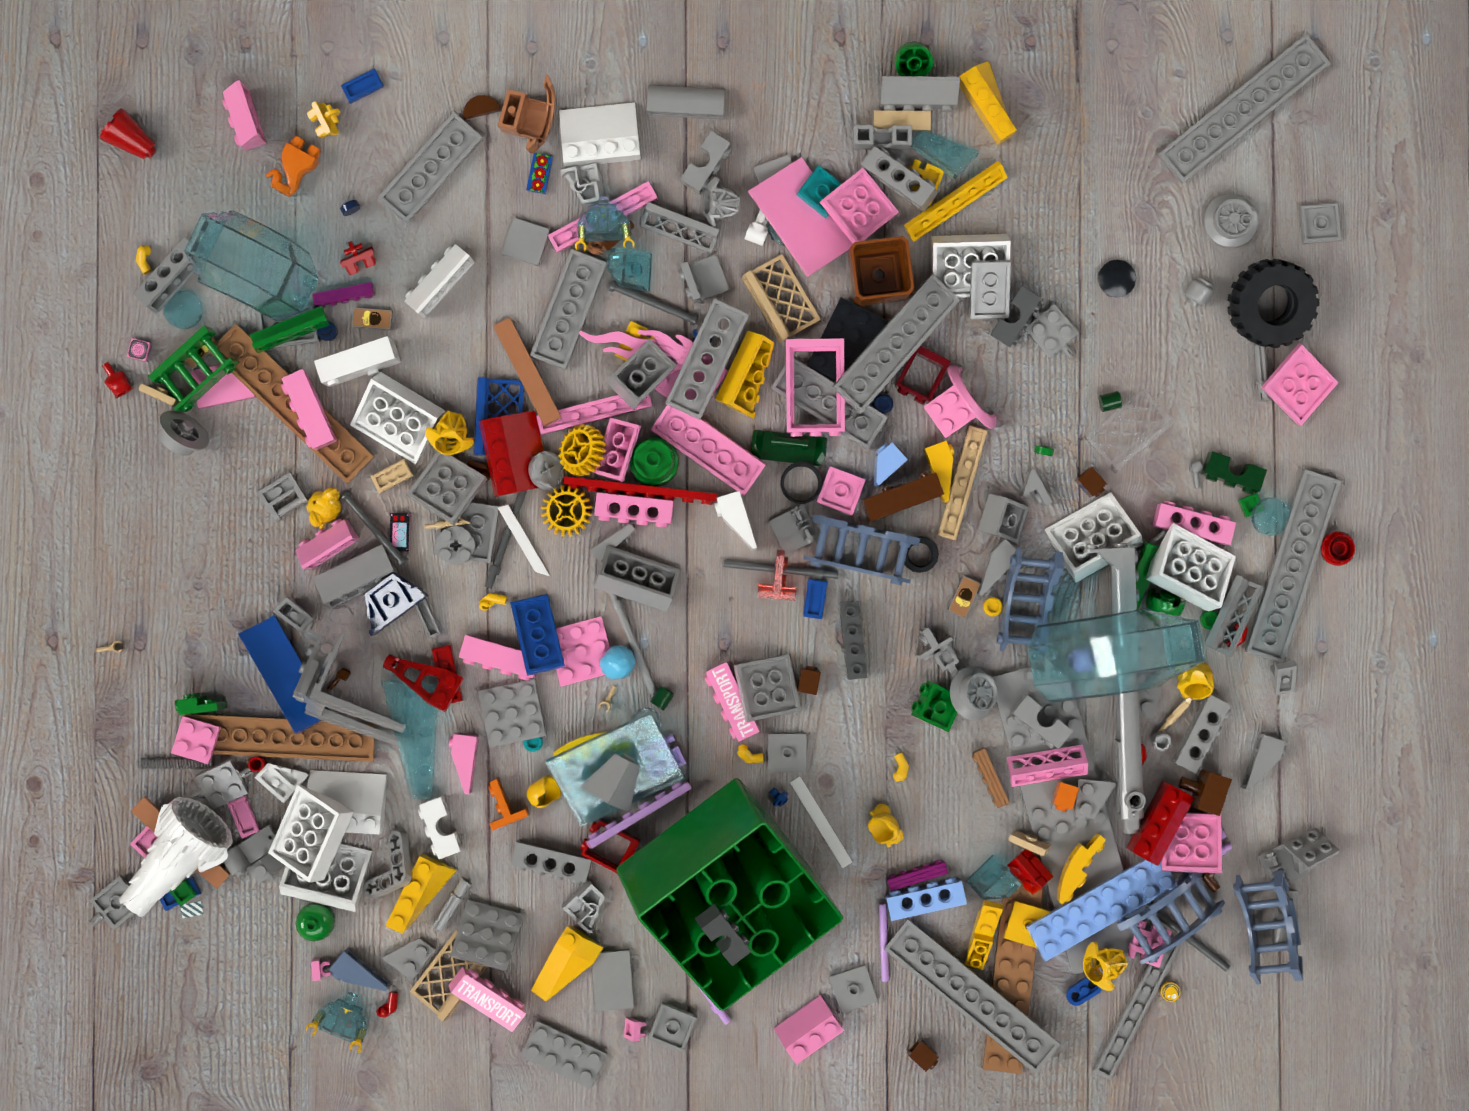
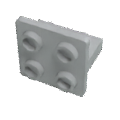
M924 627L919 630L920 635L918 638L922 645L928 646V648L915 656L917 659L927 660L935 655L934 651L937 649L944 650L951 646L950 642L954 639L952 636H946L937 642L929 627Z
M1316 828L1284 844V848L1294 856V870L1299 874L1339 854V849Z

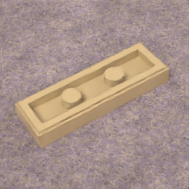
M874 110L873 127L888 129L893 125L912 126V131L930 132L931 111Z

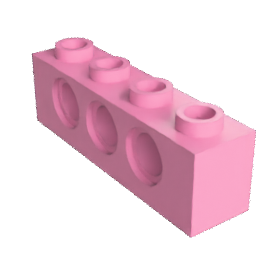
M597 493L594 516H598V520L610 521V518H616L619 523H629V520L637 521L636 524L648 526V522L656 523V527L667 528V524L672 523L674 501ZM613 503L620 505V511L616 514L610 512V506ZM632 505L639 507V513L636 516L629 514V508ZM652 507L657 508L659 512L655 518L648 516V510Z
M1164 501V503L1157 504L1152 526L1169 530L1171 524L1174 523L1204 540L1222 545H1231L1236 522H1232L1231 518L1220 515L1217 518L1213 517L1211 512L1201 511V513L1194 512L1192 507L1182 506V508L1175 507V503ZM1174 512L1180 516L1178 523L1172 520ZM1193 517L1198 520V526L1196 528L1192 527L1190 524V521ZM1211 522L1217 526L1214 533L1209 530Z

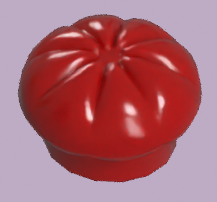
M1332 532L1323 539L1321 554L1331 565H1345L1351 561L1355 554L1354 541L1344 532Z

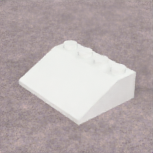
M635 102L559 110L565 168L593 163L605 164L641 160Z
M1008 234L931 236V274H934L957 298L970 297L971 261L1010 260V238Z
M379 372L370 380L350 425L416 464L429 443L425 436L426 428L431 427L434 429L446 411L382 372Z
M740 491L718 497L717 503H714L717 516H722L723 521L752 551L756 550L757 546Z
M1111 492L1044 529L1055 550L1063 552V564L1076 583L1108 565L1098 553H1084L1086 545L1097 544L1098 548L1115 547V543H1127V546L1135 547V549L1143 545L1142 535Z
M1173 523L1150 563L1146 580L1206 611L1215 610L1222 607L1236 556Z
M310 770L307 788L340 802L354 812L345 833L380 835L384 832L387 774Z
M297 785L268 853L309 883L322 881L326 877L354 812L338 801L302 785Z
M340 843L326 877L322 881L309 883L286 866L279 885L280 893L356 912L372 851Z

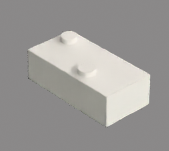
M386 336L315 360L314 363L321 383L331 387L366 374L368 376L376 375L379 373V370L399 364L401 360L395 342Z

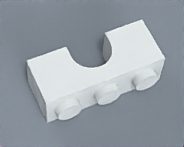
M444 795L421 803L418 813L421 820H425L426 827L424 828L427 837H431L433 842L431 849L434 856L442 859L461 852L463 847L457 831L446 834L438 826L440 818L450 813Z

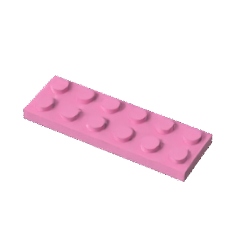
M668 405L650 429L730 487L740 491V494L743 496L746 495L767 465L702 418L698 420Z

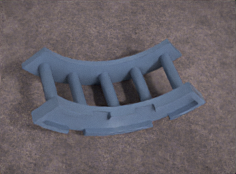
M813 515L812 522L819 523L820 533L814 558L804 556V560L811 561L810 565L822 567V564L875 575L891 579L890 583L901 586L902 582H911L910 579L901 577L908 548H910L911 544L919 546L920 538L857 525L825 516ZM831 526L838 528L839 532L833 562L822 560L827 532ZM849 531L860 533L859 537H861L854 567L840 564L846 536L849 534ZM871 536L880 537L882 542L875 571L861 569L867 542ZM892 540L898 541L900 546L894 576L883 574L889 543L891 544Z
M1017 547L1015 554L1011 555L1010 569L1003 597L1000 632L997 634V644H1000V651L1003 652L1008 643L1034 645L1037 648V655L1045 656L1049 650L1050 623H1047L1048 611H1052L1055 596L1051 593L1053 585L1057 586L1064 570L1063 552L1055 551L1053 557L1049 558V560L1021 557V548ZM1021 565L1048 568L1047 574L1044 573L1043 575L1018 573ZM1016 580L1039 582L1044 585L1043 592L1039 595L1014 593L1013 589ZM1011 600L1038 603L1040 605L1039 615L1010 614ZM1009 622L1035 624V626H1038L1037 636L1031 638L1008 635Z
M1282 870L1274 871V879L1270 882L1244 884L1241 876L1236 875V883L1233 884V891L1239 898L1248 931L1251 965L1248 968L1249 975L1253 977L1256 984H1261V974L1289 972L1295 981H1303V958L1298 956L1297 946L1301 945L1298 920L1293 899H1288L1286 891L1289 890V886ZM1273 889L1278 896V899L1250 902L1247 892ZM1282 908L1284 916L1282 920L1255 923L1252 909ZM1284 928L1287 931L1288 940L1286 943L1259 945L1258 930ZM1286 950L1289 952L1290 962H1287V964L1260 966V953Z
M1183 872L1178 880L1174 882L1176 887L1171 891L1166 889L1155 897V903L1147 908L1143 905L1121 917L1117 923L1120 931L1127 928L1131 930L1145 951L1140 960L1141 964L1148 961L1149 963L1157 961L1160 955L1188 939L1212 918L1222 912L1221 909L1225 904L1224 900L1217 903L1213 901L1201 882L1200 876L1202 873ZM1193 884L1208 906L1205 911L1202 910L1191 892L1190 886ZM1180 895L1185 896L1198 916L1191 925H1188L1175 904V899ZM1163 907L1170 909L1183 930L1173 938L1170 937L1157 916V911ZM1146 918L1151 920L1165 942L1154 949L1151 948L1138 927V923Z

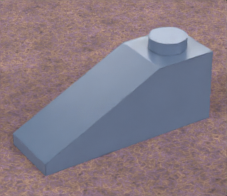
M348 948L329 969L332 972L331 975L339 981L342 980L343 982L387 991L392 985Z

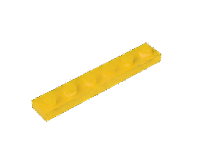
M999 161L995 162L904 224L909 238L915 242L1007 179L1008 177L1003 165Z

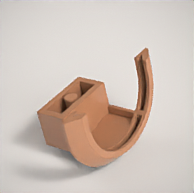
M547 74L543 84L547 93V102L531 99L526 93L507 89L498 122V127L503 133L528 138L526 150L529 153L536 152L545 143L554 117L555 89Z

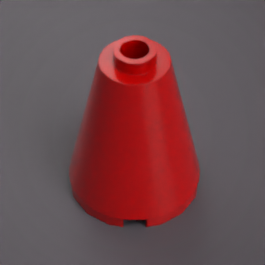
M120 108L112 116L114 118L111 122L108 121L100 134V139L144 160L147 157L151 159L156 152L154 148L156 144L128 112Z

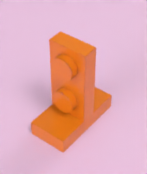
M499 777L490 781L488 786L492 797H496V809L499 815H503V817L489 823L492 831L530 815L527 807L513 813Z

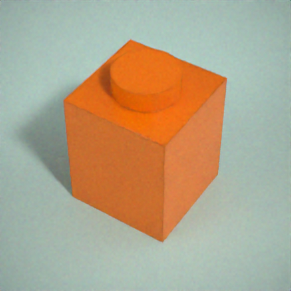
M1058 781L1051 801L1052 804L1056 805L1055 809L1064 812L1067 809L1073 810L1079 788Z

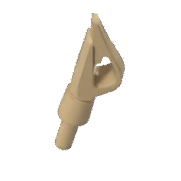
M460 517V521L456 522L455 525L442 520L432 524H425L424 529L437 528L438 530L446 527L471 524V522Z
M1188 698L1186 701H1183L1165 719L1166 722L1158 731L1164 732L1169 725L1172 726L1188 708L1192 699Z

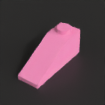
M455 733L453 737H450L449 748H452L451 755L464 793L469 795L472 790L479 736Z

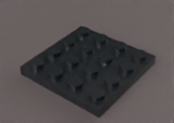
M841 297L820 339L844 338L845 373L887 325L889 320ZM814 351L807 366L836 381V351Z

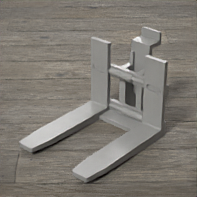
M310 622L304 637L316 643L315 645H310L306 654L309 656L307 663L303 661L299 673H302L295 688L293 697L297 701L307 703L305 707V714L396 745L399 738L325 709V707L402 733L406 727L387 717L322 692L337 657L344 634H340L333 652H329L326 658L317 654L321 647L320 643L323 635L312 631L313 623ZM319 675H320V678H319L320 682H319V684H318V683H316V682H317V679H318V677H319Z

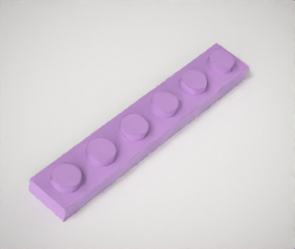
M677 782L671 786V791L667 793L662 791L655 796L656 800L651 803L646 801L638 806L639 810L634 813L632 810L622 815L623 819L617 823L615 820L605 826L606 830L601 833L597 830L588 836L590 839L586 841L588 847L594 848L692 788L688 782Z

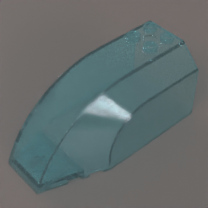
M230 210L229 213L221 211L220 214L215 212L201 214L184 250L189 263L194 265L193 271L199 276L197 279L199 283L227 299L276 322L302 313L303 309L309 304L311 292L316 289L318 284V275L308 251L279 232L233 210Z
M1147 608L1037 625L1028 645L1034 686L1049 702L1103 697L1159 687L1183 672L1206 661L1199 621L1168 615L1164 612H1155Z

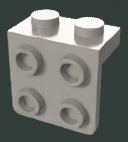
M713 255L688 264V262L680 264L681 270H678L681 281H686L688 288H685L688 299L692 298L693 303L728 291V284L717 256Z

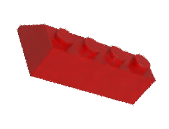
M1162 781L1144 813V818L1140 821L1139 833L1133 834L1126 849L1158 866L1195 798Z

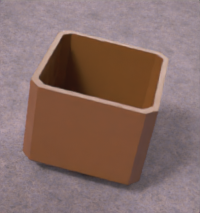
M899 236L859 241L852 244L848 252L854 303L858 306L904 301L909 298L914 290L909 243L905 237ZM876 270L883 271L884 278L882 280L875 279L874 272Z

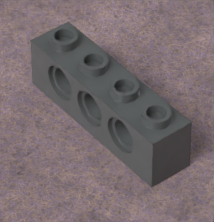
M859 601L838 603L847 679L868 678Z

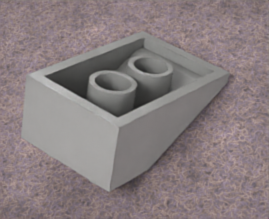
M649 339L611 375L607 384L634 410L677 365Z

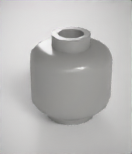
M1200 277L1198 280L1193 279L1185 291V296L1189 298L1187 302L1195 307L1199 304L1206 305L1214 293L1213 284Z

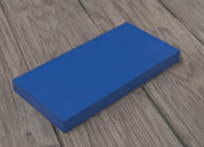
M548 594L510 602L527 676L564 668L565 664Z

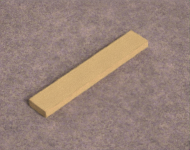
M972 425L968 427L951 485L949 501L946 503L938 530V536L955 541L957 539L988 430Z

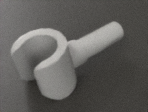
M1197 460L1189 465V469L1194 476L1195 489L1200 488L1198 471L1203 470L1201 461Z

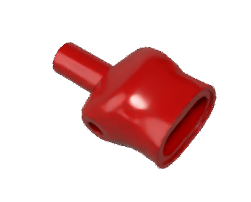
M109 362L102 365L108 375L104 383L112 391L115 398H119L133 389L123 371L115 372Z

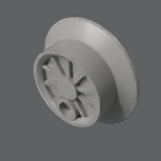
M1226 194L1216 198L1207 207L1204 215V226L1208 236L1215 243L1223 247L1232 248L1245 244L1253 237L1258 225V217L1254 206L1246 198L1236 194Z
M174 410L165 411L160 415L159 424L161 429L159 431V438L164 446L172 452L188 456L194 450H203L208 446L209 437L206 430L192 417Z
M966 667L959 670L953 677L950 685V698L953 707L960 716L967 720L975 721L983 719L990 713L997 702L998 689L993 678L977 667Z

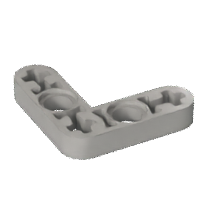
M393 831L389 835L388 846L391 871L370 879L365 883L364 894L367 897L379 898L410 883L412 870L408 838L405 833ZM402 853V860L398 863V856ZM388 878H390V884H389V886L386 888V886H385L386 880H387Z

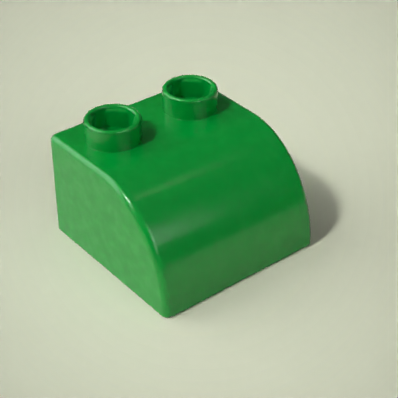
M738 778L731 780L617 867V874L638 920L721 1011L729 1008L843 920V915L806 861L749 789ZM713 904L719 910L723 908L730 917L727 920L729 922L733 920L740 929L738 933H744L750 942L747 945L751 952L733 966L727 961L716 945V942L724 935L711 941L695 919Z

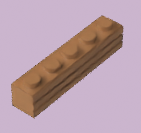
M985 748L972 752V758L978 764L977 769L983 775L982 780L988 786L987 791L993 797L992 802L994 806L1001 808L1009 804V800Z

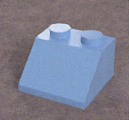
M885 443L876 451L878 455L875 457L874 466L875 487H878L908 460L893 443L890 445Z

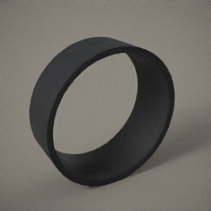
M796 462L788 466L784 470L780 481L781 490L785 497L797 504H806L816 499L821 492L823 484L819 470L807 462ZM795 467H807L817 476V491L808 500H794L785 491V476Z

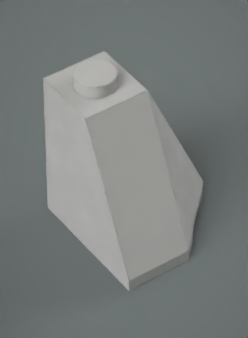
M614 754L580 788L612 806L629 812L639 765L633 762L634 758L626 754L623 757Z

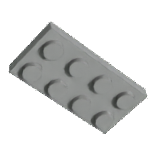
M537 1020L521 1056L590 1089L607 1052L545 1022Z

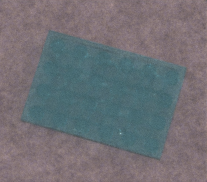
M651 711L546 760L548 768L581 827L620 809L580 788L614 754L622 757L626 754L634 758L633 762L639 765L632 803L685 779Z

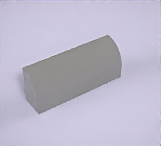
M649 85L647 115L723 120L725 89Z
M381 544L313 579L323 604L332 609L371 590L393 573L398 574L386 548Z

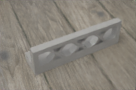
M650 202L647 203L646 212L640 227L712 254L720 234L719 229ZM649 214L656 216L660 224L655 226L647 225L646 222ZM670 222L674 223L677 231L668 233L663 225ZM687 229L692 230L695 238L686 240L681 232ZM704 236L713 238L710 248L702 246L699 239Z
M1236 575L1205 645L1232 657L1264 587ZM1248 586L1256 588L1254 595L1247 598L1245 593ZM1246 604V612L1239 615L1237 611L1239 606ZM1238 621V630L1231 633L1229 628L1231 623ZM1230 639L1231 645L1228 651L1220 648L1224 640Z

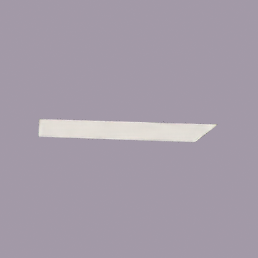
M509 505L498 507L534 571L550 576Z

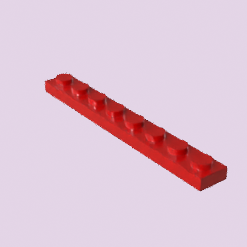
M564 476V485L571 486L573 490L579 487H587V491L598 492V489H605L608 494H617L618 491L625 492L626 496L636 497L637 493L644 494V498L655 499L657 495L663 496V500L674 501L675 498H682V502L686 503L700 500L701 504L712 505L713 502H717L718 494Z

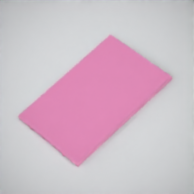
M801 157L765 181L760 182L748 192L803 272L809 277L846 251H849L853 243L830 215L825 219L796 195L812 174V171Z

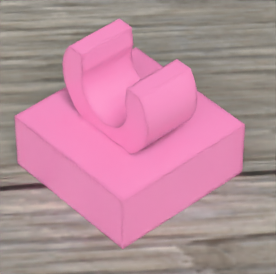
M313 958L311 961L312 981H319L322 976L327 977L331 975V971L326 972L323 970V966L331 964L330 961L326 960L321 963V958Z
M625 1018L624 1038L633 1042L640 1041V1037L646 1036V1033L640 1032L641 1027L646 1026V1023L634 1018Z

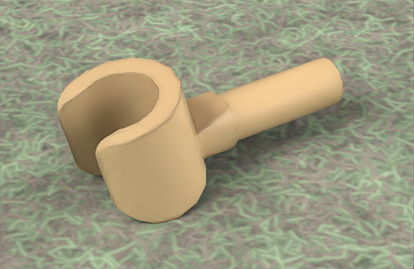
M115 641L112 645L96 648V651L122 652L123 649H115V645L122 642Z
M612 686L606 699L599 704V709L602 704H607L608 709L606 712L610 710V701L617 687Z

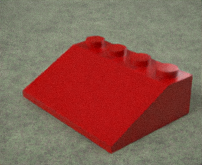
M529 411L479 421L494 496L498 497L539 488L534 485L528 472L531 458L537 453L544 452L536 412Z

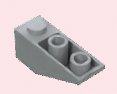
M1003 539L989 554L977 593L979 596L983 594L987 596L994 589L992 585L996 581L1001 582L1007 576L1006 571L1010 568V557L1012 554H1015L1016 548L1006 539Z

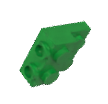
M927 680L919 689L921 695L918 701H914L911 706V711H913L911 715L949 732L957 715V711L951 702L950 690Z
M200 693L183 695V699L175 700V709L179 715L217 711L227 708V701H220V698L207 700V696H200Z

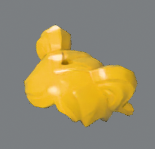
M329 487L325 491H316L310 497L306 508L310 513L309 521L314 527L324 529L325 523L334 521L341 512L340 491L337 488Z
M882 803L877 804L875 809L870 811L873 817L868 822V829L877 843L886 844L887 848H889L891 844H898L903 840V831L899 829L897 820L891 815L890 808Z

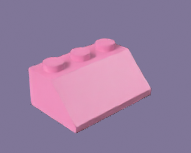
M238 80L223 91L224 99H222L225 109L229 110L230 113L228 121L231 128L235 129V142L237 146L246 151L267 143L250 91Z
M610 418L603 440L607 444L603 448L607 451L603 453L605 460L600 461L601 466H596V472L593 473L623 482L641 426Z
M340 518L331 524L332 527L330 529H322L315 534L316 537L310 541L306 539L299 544V548L295 551L303 569H314L360 540L348 520Z
M821 995L774 1027L780 1041L796 1065L844 1031L842 1024Z

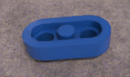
M1086 976L1066 990V999L1070 1004L1079 1006L1099 994L1102 989L1095 984L1093 987H1088L1091 981ZM1073 992H1078L1076 998L1072 997Z

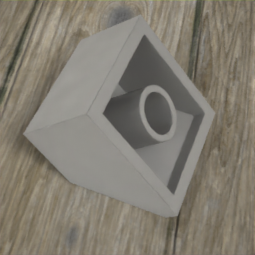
M989 494L978 531L1018 544L1029 507L1006 497Z

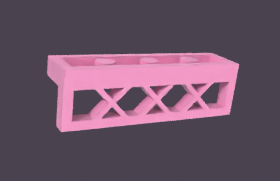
M1083 745L1007 757L1012 787L1088 774V761ZM1080 752L1081 758L1074 759L1070 757V754ZM1057 755L1062 759L1061 761L1054 762L1051 760V757ZM1033 759H1040L1043 761L1040 765H1035L1031 763ZM1021 762L1024 765L1022 768L1014 769L1012 763Z

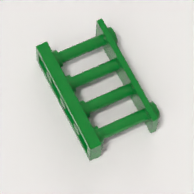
M201 327L148 375L152 382L164 383L179 401L174 407L175 411L184 413L191 410L198 399L226 374L232 373L236 369L235 366L240 363L234 358L226 359L213 343L212 337L216 333L211 327ZM203 345L208 347L221 364L214 372L198 354V350ZM188 358H192L207 376L200 385L184 366V362ZM178 370L193 389L186 397L170 379V375L174 371Z

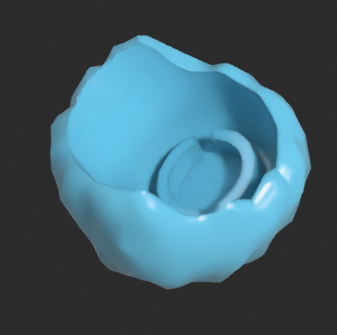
M614 645L599 659V666L607 678L617 680L629 676L636 660L632 650L623 645Z

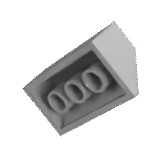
M882 76L880 83V109H884V111H895V109L915 111V109H922V111L931 112L934 109H941L942 112H952L958 105L960 77Z
M607 545L594 588L667 612L674 596L680 569Z

